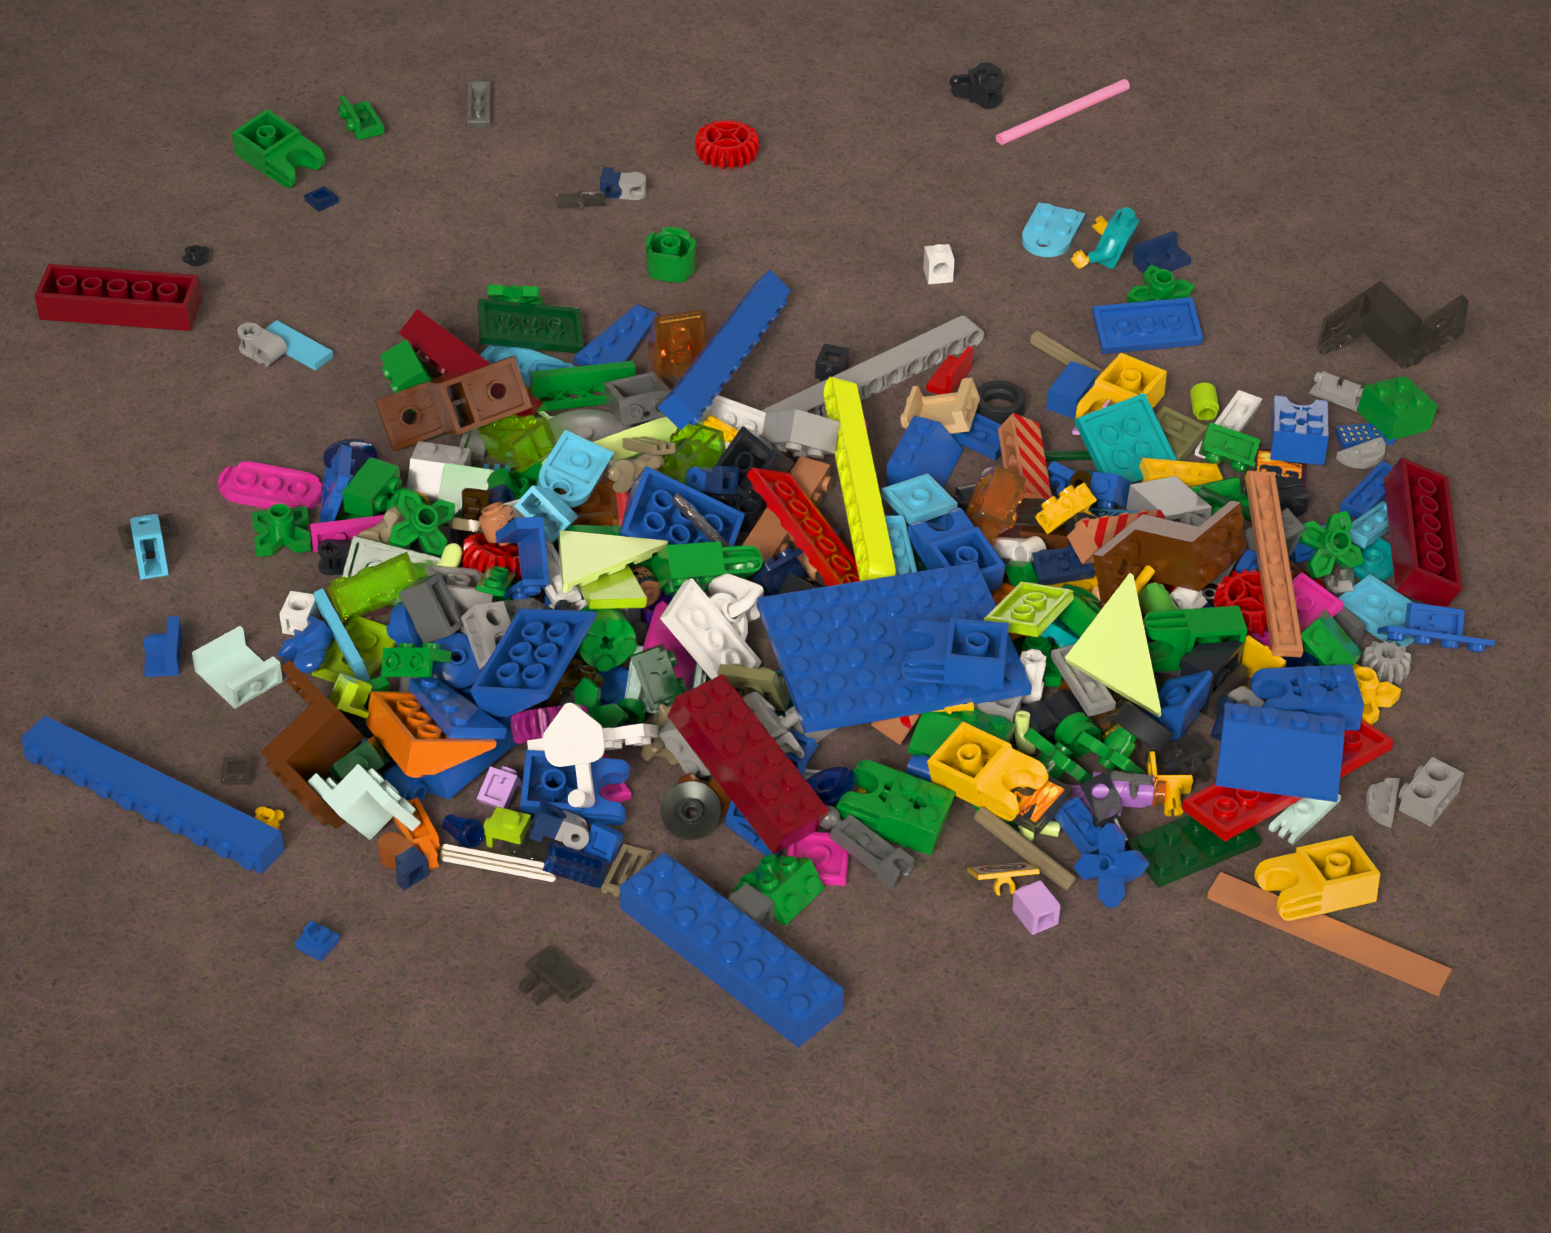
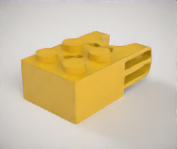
M1120 353L1095 380L1094 386L1080 400L1077 405L1076 419L1103 409L1107 399H1111L1113 405L1145 393L1153 409L1165 394L1167 371Z
M962 722L927 761L932 783L955 791V796L979 808L983 806L994 815L1007 821H1012L1020 813L1016 796L1010 791L1023 786L1040 789L1049 779L1047 770L1041 762L1012 749L1010 743L965 722Z
M1351 835L1297 847L1296 853L1266 859L1257 866L1254 878L1263 890L1282 891L1277 900L1276 911L1284 920L1292 921L1376 902L1380 872Z

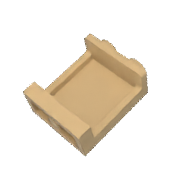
M973 378L962 379L957 393L924 397L919 386H913L910 396L907 397L904 413L901 414L902 427L907 429L915 415L940 422L950 434L969 432L980 400Z

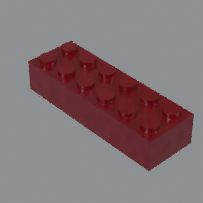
M48 264L34 295L39 320L182 331L191 330L202 301L199 275Z
M416 309L398 333L408 340L416 353L419 351L417 355L443 375L447 373L464 374L491 364L418 309ZM495 383L490 389L492 397L495 399L502 397L504 388L501 384ZM527 391L532 408L502 419L511 426L516 422L522 428H525L543 403Z
M1401 457L1384 478L1395 591L1404 596L1422 601L1427 605L1447 607L1462 590L1449 479L1446 475Z
M724 674L676 696L667 717L772 854L820 829V823L827 817L830 812Z

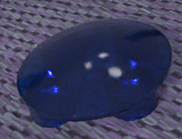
M345 439L335 442L326 449L323 455L325 466L331 468V459L336 455L341 444L351 447V459L355 460L351 472L353 476L357 474L370 457L377 459L375 447L360 439Z

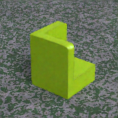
M339 673L328 700L337 709L368 719L370 713L364 708L372 686L365 681Z

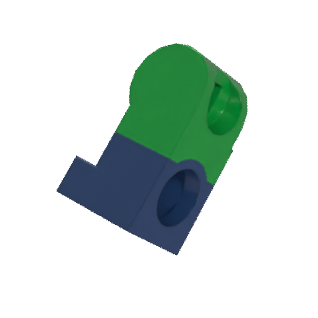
M506 468L497 469L489 475L487 490L492 491V504L496 502L504 504L517 500L519 485L509 476Z

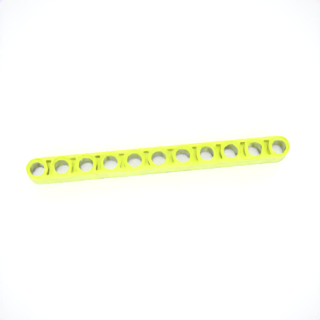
M829 377L824 386L823 397L828 419L840 422L835 458L859 580L864 581L895 576V563L858 387L855 382Z

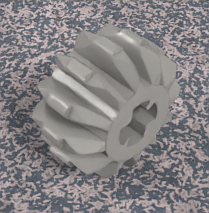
M1385 639L1381 643L1373 641L1370 647H1366L1363 652L1361 667L1373 669L1377 674L1379 682L1383 681L1391 684L1394 682L1400 685L1401 681L1409 675L1411 654L1406 652V646H1397L1396 641L1388 643Z

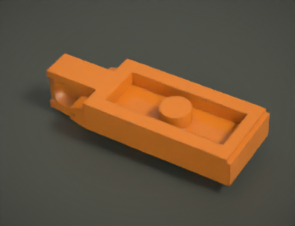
M419 798L408 800L416 809L413 815L421 823L411 831L394 816L392 819L400 834L428 859L429 870L439 867L438 854L436 852L440 850L438 834Z

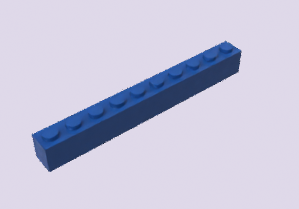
M770 269L752 285L659 405L658 409L679 430H682L687 424L693 426L701 419L702 413L722 391V386L731 379V374L742 364L741 361L751 352V348L761 339L760 336L770 327L769 324L779 315L778 312L788 303L785 298L791 290Z
M43 716L21 737L24 755L29 762L33 764L39 763L47 767L53 774L57 776L63 775L71 779L79 787L86 786L94 790L101 798H110L118 802L123 809L128 811L132 809L142 814L147 821H156L166 826L173 834L180 833L190 838L194 844L198 846L204 845L214 850L218 856L222 858L228 857L238 862L246 870L252 869L263 874L284 852L282 831L47 716Z

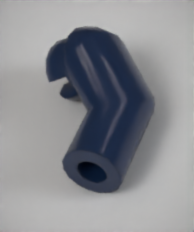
M1229 696L1222 697L1218 702L1220 710L1210 734L1214 739L1221 740L1225 703L1237 704L1236 700L1231 699Z

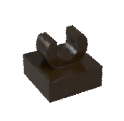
M466 487L462 490V517L479 519L482 515V509L492 504V491Z

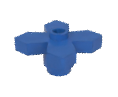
M1106 823L1098 834L1099 855L1083 854L1074 866V869L1083 880L1099 879L1097 897L1109 908H1116L1125 897L1124 883L1140 877L1149 866V861L1140 851L1130 850L1124 852L1126 834L1117 824Z

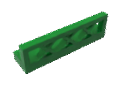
M633 361L532 371L530 373V394L539 401L543 397L553 399L552 401L542 402L543 404L537 412L607 404L604 382L635 376L636 367ZM600 391L604 393V395L596 396L592 394V392ZM574 394V395H577V396H579V397H578V398H572V399H571V398L566 397V396H567V395Z

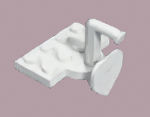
M723 574L714 578L711 581L712 583H709L708 588L711 596L707 597L692 578L684 581L660 617L668 629L711 679L718 676L717 672L720 664L732 665L736 663L748 668L758 669L762 661L747 645L745 639L748 633V622L760 617L757 608V598L763 597L764 590L762 586L731 574Z
M567 703L544 732L543 738L528 740L527 744L528 750L545 751L547 760L554 766L575 765L578 789L570 792L568 803L573 807L590 808L595 804L590 763L599 760L605 750L623 748L622 743L633 746L649 745L652 738H659L660 736L658 735V725L636 724L616 728H602L601 724L585 713L579 705Z

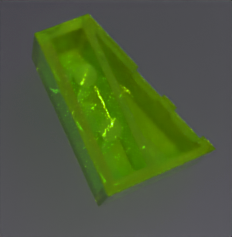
M510 415L477 429L488 455L500 463L506 461L508 467H516L520 473L551 452L557 443L546 417Z
M698 423L693 426L687 424L682 430L677 428L676 432L672 433L669 438L670 442L675 443V452L673 454L661 455L664 459V464L658 468V472L687 486L686 474L691 467L713 468L726 450L723 431Z
M405 552L378 565L363 568L349 578L343 576L331 581V586L327 587V592L335 612L343 623L401 601L402 598L399 592L412 582L417 581L418 578L408 552Z

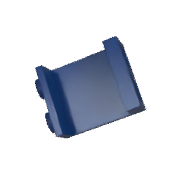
M543 517L514 518L495 532L496 543H518L522 580L510 587L503 596V599L513 598V602L516 603L527 602L530 600V597L540 594L542 589L550 585Z

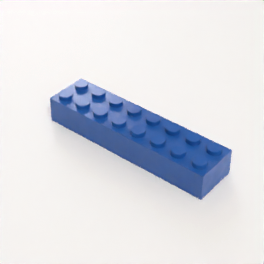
M665 852L620 885V909L798 1048L843 1012L844 989Z

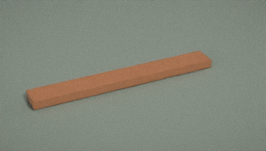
M1247 471L1245 480L1272 656L1301 657L1303 645L1275 472Z
M1220 872L1208 891L1207 899L1436 996L1441 994L1451 975L1452 968L1323 914L1286 921L1276 911L1279 896L1223 872Z

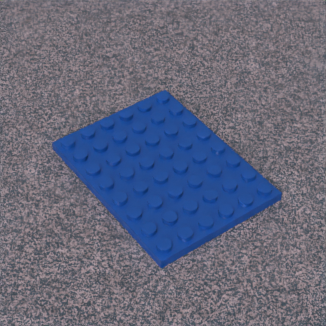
M977 562L757 598L758 611L804 734L944 710L946 707L973 702L974 704L1031 695V683L1009 634L1003 689L916 682L906 679L901 672L904 656L910 651H916L910 648L906 641V630L911 622L922 620L949 623L950 618L984 621V618L996 607Z

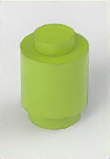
M1210 383L1196 384L1190 390L1193 414L1198 420L1215 419L1219 411L1215 386Z

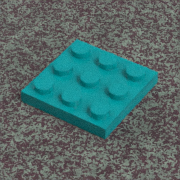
M1145 393L1081 416L1074 421L1097 471L1101 473L1118 474L1129 480L1131 484L1143 480V475L1139 468L1142 458L1177 461Z

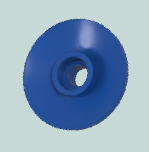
M453 633L450 636L435 640L433 643L440 644L441 650L451 651V656L459 654L462 660L455 662L451 658V663H433L432 676L455 690L473 685L482 670L478 668L468 636L461 633Z

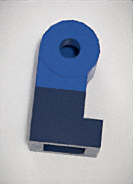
M714 465V469L691 467L686 474V484L701 492L737 495L739 467Z

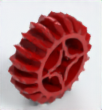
M722 119L720 122L713 120L712 124L706 123L704 127L699 128V133L696 134L695 151L699 161H704L705 166L711 164L713 169L720 166L722 171L725 167H729L732 171L734 166L741 169L743 164L749 166L750 161H755V157L758 156L759 138L758 134L755 133V128H750L747 123L742 124L740 120L734 122L732 119L730 121Z
M480 533L470 535L464 540V544L461 546L462 556L460 560L463 568L478 569V572L484 574L488 567H490V570L494 566L504 567L508 569V572L516 574L514 584L522 580L517 543L500 546L499 543L488 542L485 536Z
M1256 567L1252 572H1248L1243 568L1240 574L1233 571L1231 577L1224 576L1222 583H1219L1216 588L1214 607L1239 606L1249 636L1257 633L1262 637L1264 631L1269 633L1260 572L1257 571Z

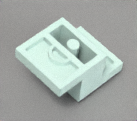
M357 764L339 784L330 777L325 781L317 773L308 781L341 818L369 840L393 816L411 831L421 823L413 815L416 809L404 797L402 798L398 794L399 791L390 782L384 780L373 768L366 771Z

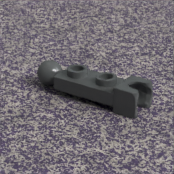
M826 806L830 812L822 820L820 826L825 829H832L829 838L876 873V879L888 888L895 889L899 874L903 876L911 874L914 867V858L900 847L895 849L852 815L841 820L840 812L836 807Z

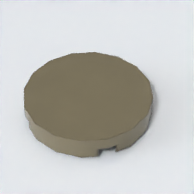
M453 517L450 522V526L453 529L482 532L478 522L479 519Z

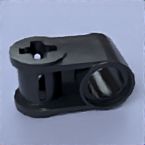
M327 539L318 544L317 551L321 557L318 569L322 574H343L352 539ZM329 561H332V568H329Z

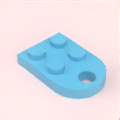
M1038 202L1022 233L1024 248L1030 253L1041 257H1055L1066 253L1085 220V213ZM1044 244L1047 247H1040L1038 245Z
M564 430L540 469L538 486L551 489L552 491L555 488H562L567 493L557 495L569 507L579 506L591 496L608 468L609 461L613 459L614 452Z

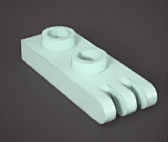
M1338 794L1337 802L1303 798L1288 806L1271 822L1268 830L1274 833L1281 826L1282 828L1278 836L1284 839L1289 833H1292L1288 842L1294 845L1340 802L1341 795Z

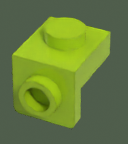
M496 807L491 818L487 817L483 826V835H486L487 847L493 848L497 839L521 844L531 824V815Z

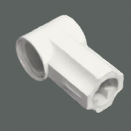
M1037 536L1027 539L995 537L991 539L990 544L1003 563H1009L1012 560L1031 562L1032 552L1046 549L1043 540Z
M1035 649L1022 651L1020 661L1032 686L1031 695L1022 696L1021 703L1027 705L1042 698L1045 683L1042 680L1045 672L1046 656L1040 650Z

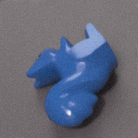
M313 616L308 617L309 626L303 632L297 629L293 630L294 637L284 640L280 651L277 653V656L284 657L283 665L288 660L294 661V665L302 673L316 671L324 662L325 652L334 641V635L327 625Z

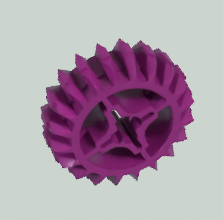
M579 705L581 709L588 714L587 707L584 705ZM563 706L518 712L511 716L510 729L514 742L527 744L528 740L542 739L544 732Z

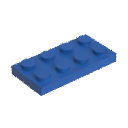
M1193 297L1093 306L1092 317L1101 354L1202 345L1203 342Z

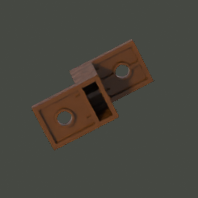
M514 356L464 374L447 373L374 400L393 451L442 433L459 435L532 408ZM495 383L501 384L504 388L502 397L498 399L493 398L490 393V389ZM407 409H412L416 414V419L412 424H406L402 419V415Z
M1231 500L1199 527L1142 514L1093 554L1101 603L1106 604L1129 573L1134 576L1135 581L1146 565L1155 570L1150 579L1152 581L1193 591H1201L1247 550L1241 502Z
M288 660L281 667L289 676L285 682L309 706L273 739L261 753L268 760L265 766L281 781L288 791L323 826L328 822L337 829L345 821L315 791L308 781L316 773L323 777L329 771L328 768L344 757L364 736Z

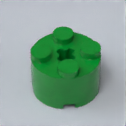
M665 227L662 228V232L655 234L654 231L647 236L646 269L649 277L666 282L683 283L687 281L688 277L696 270V240L694 237L693 239L690 237V232L682 228Z
M586 605L580 610L595 611L597 615L577 649L588 665L605 672L622 664L635 652L637 644L634 629L620 608L590 609Z

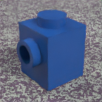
M1093 472L1090 491L1097 500V507L1104 509H1113V507L1126 508L1131 482L1118 474Z

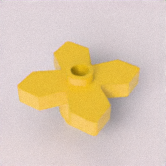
M1355 663L1352 668L1364 702L1362 719L1373 725L1379 717L1380 711L1378 707H1392L1399 700L1401 689L1389 682H1379L1377 674L1373 669L1361 667Z

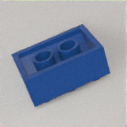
M914 415L887 464L886 487L928 473L944 489L963 453V448L940 422Z

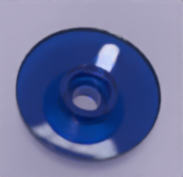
M833 767L812 775L806 781L825 805H832L854 787L856 777L849 768Z

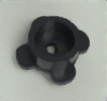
M188 246L185 248V256L182 257L183 262L191 266H201L207 262L206 255L210 250L206 246Z

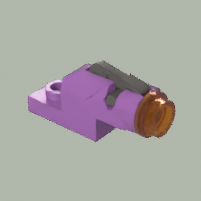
M1119 771L1108 773L1123 800V807L1144 808L1146 806L1156 807L1157 804L1164 805L1166 781L1158 780V777L1147 774H1130ZM1093 772L1092 778L1102 773ZM1061 783V786L1067 791L1061 794L1060 804L1079 797L1093 815V809L1085 797L1081 785ZM1099 783L1092 787L1091 793L1094 797L1101 799L1108 795L1109 790L1106 785Z

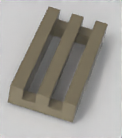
M641 436V438L632 437V439L623 438V448L626 450L651 455H665L675 452L674 442L648 436Z
M623 843L601 887L602 893L608 894L610 892L613 893V896L619 897L620 885L628 880L639 856H642L634 874L649 864L652 858V851ZM631 853L632 856L618 884L614 885L613 882L627 854Z

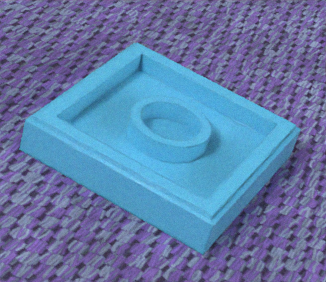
M928 473L882 488L881 497L899 515H904L905 521L908 524L921 520L927 521L948 514L949 510L957 508V502Z

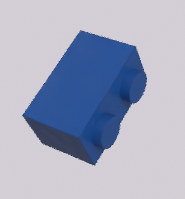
M1070 361L1049 388L1046 409L1075 419L1077 405L1094 386L1095 380L1099 377V371Z

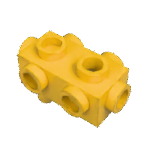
M1085 483L1076 488L1070 485L1058 494L1060 496L1059 499L1053 496L1041 504L1043 510L1035 518L1048 535L1068 522L1076 513H1087L1095 516L1088 510L1097 500Z

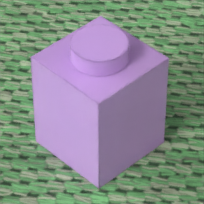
M1041 880L1030 885H1024L1014 891L1012 910L1031 935L1058 924L1060 904Z

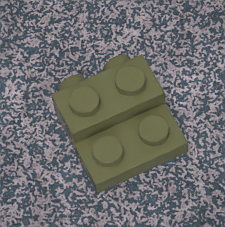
M736 663L732 665L720 664L717 675L724 674L742 698L749 693L758 692L776 710L786 712L791 696L781 674L765 667L755 669Z

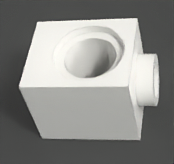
M949 244L925 246L923 270L928 284L953 282L954 257Z
M290 591L279 614L282 633L295 635L294 629L303 632L309 626V616L319 619L320 611L314 599V594Z

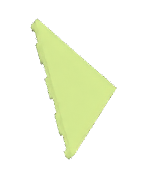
M559 530L558 544L562 591L567 593L571 591L572 586L577 584L584 586L598 580L601 574L607 573L610 575L625 569L628 563L634 562L637 564L652 558V554L655 552L659 553L668 545V541Z
M1129 573L1067 654L1065 660L1068 664L1155 716L1160 717L1162 713L1134 576Z

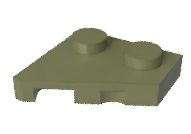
M1163 406L1155 415L1177 461H1184L1203 440L1207 426L1166 406Z

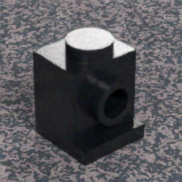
M824 343L815 362V378L822 382L829 377L846 371L849 367V348ZM829 355L840 358L838 362L829 360Z

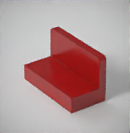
M967 346L959 358L948 355L926 384V391L938 395L954 393L960 386L962 379L966 378L972 369L973 347Z

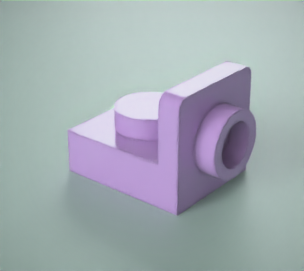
M490 766L477 796L478 802L494 808L508 809L516 788L522 789L523 786L522 781L517 776L518 773L505 766H501V769Z

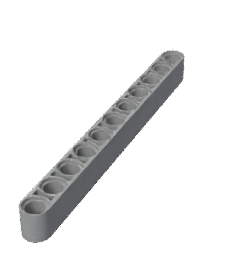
M960 316L833 377L855 382L858 387L860 401L870 397L872 393H879L891 387L893 383L897 384L912 377L914 373L918 374L933 367L932 364L937 365L943 362L948 355H958L964 352L967 346L979 345L983 340L984 331L966 316ZM827 380L761 411L769 413L798 409L827 418L823 397L824 386Z

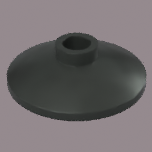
M695 781L683 782L671 788L664 796L660 809L661 819L666 829L674 836L686 840L699 839L709 834L718 824L721 815L720 801L716 793L709 786ZM694 810L697 812V815L694 818H688L686 816L687 812Z

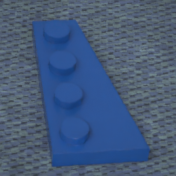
M636 304L574 356V363L580 366L628 361L632 354H635L638 350L640 342L646 338L656 323L657 313Z
M436 677L410 679V692L448 738L505 739L507 732L505 726Z

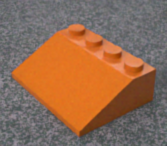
M371 691L368 707L370 714L365 724L407 776L419 778L423 775H435L496 747L494 739L448 738L411 692Z

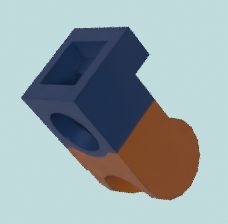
M389 832L379 837L377 841L379 861L385 867L392 868L396 872L397 884L404 891L429 876L428 859L402 835Z

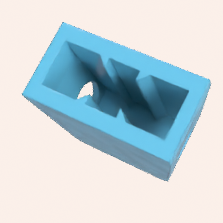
M532 485L514 505L525 517H543L544 534L551 543L558 539L559 530L565 531L578 518L577 514L554 491Z
M152 514L131 518L130 523L140 580L169 575L158 515ZM149 551H154L156 557L153 559H146L145 553Z

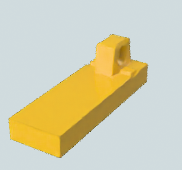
M1142 458L1139 465L1143 475L1142 482L1176 476L1188 487H1193L1223 479L1217 464Z

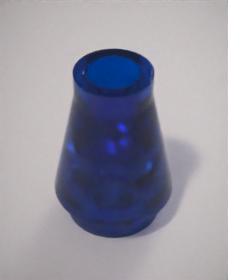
M449 814L442 822V828L463 847H476L484 838V829L476 819Z

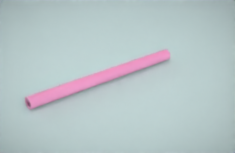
M1126 79L1120 80L997 134L996 141L1004 145L1129 90V82Z

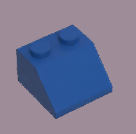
M1208 670L1166 680L1157 692L1162 715L1157 717L1147 710H1143V712L1173 732V736L1170 739L1172 742L1179 740L1185 735V730L1189 724L1198 718L1199 711L1205 705L1213 674Z

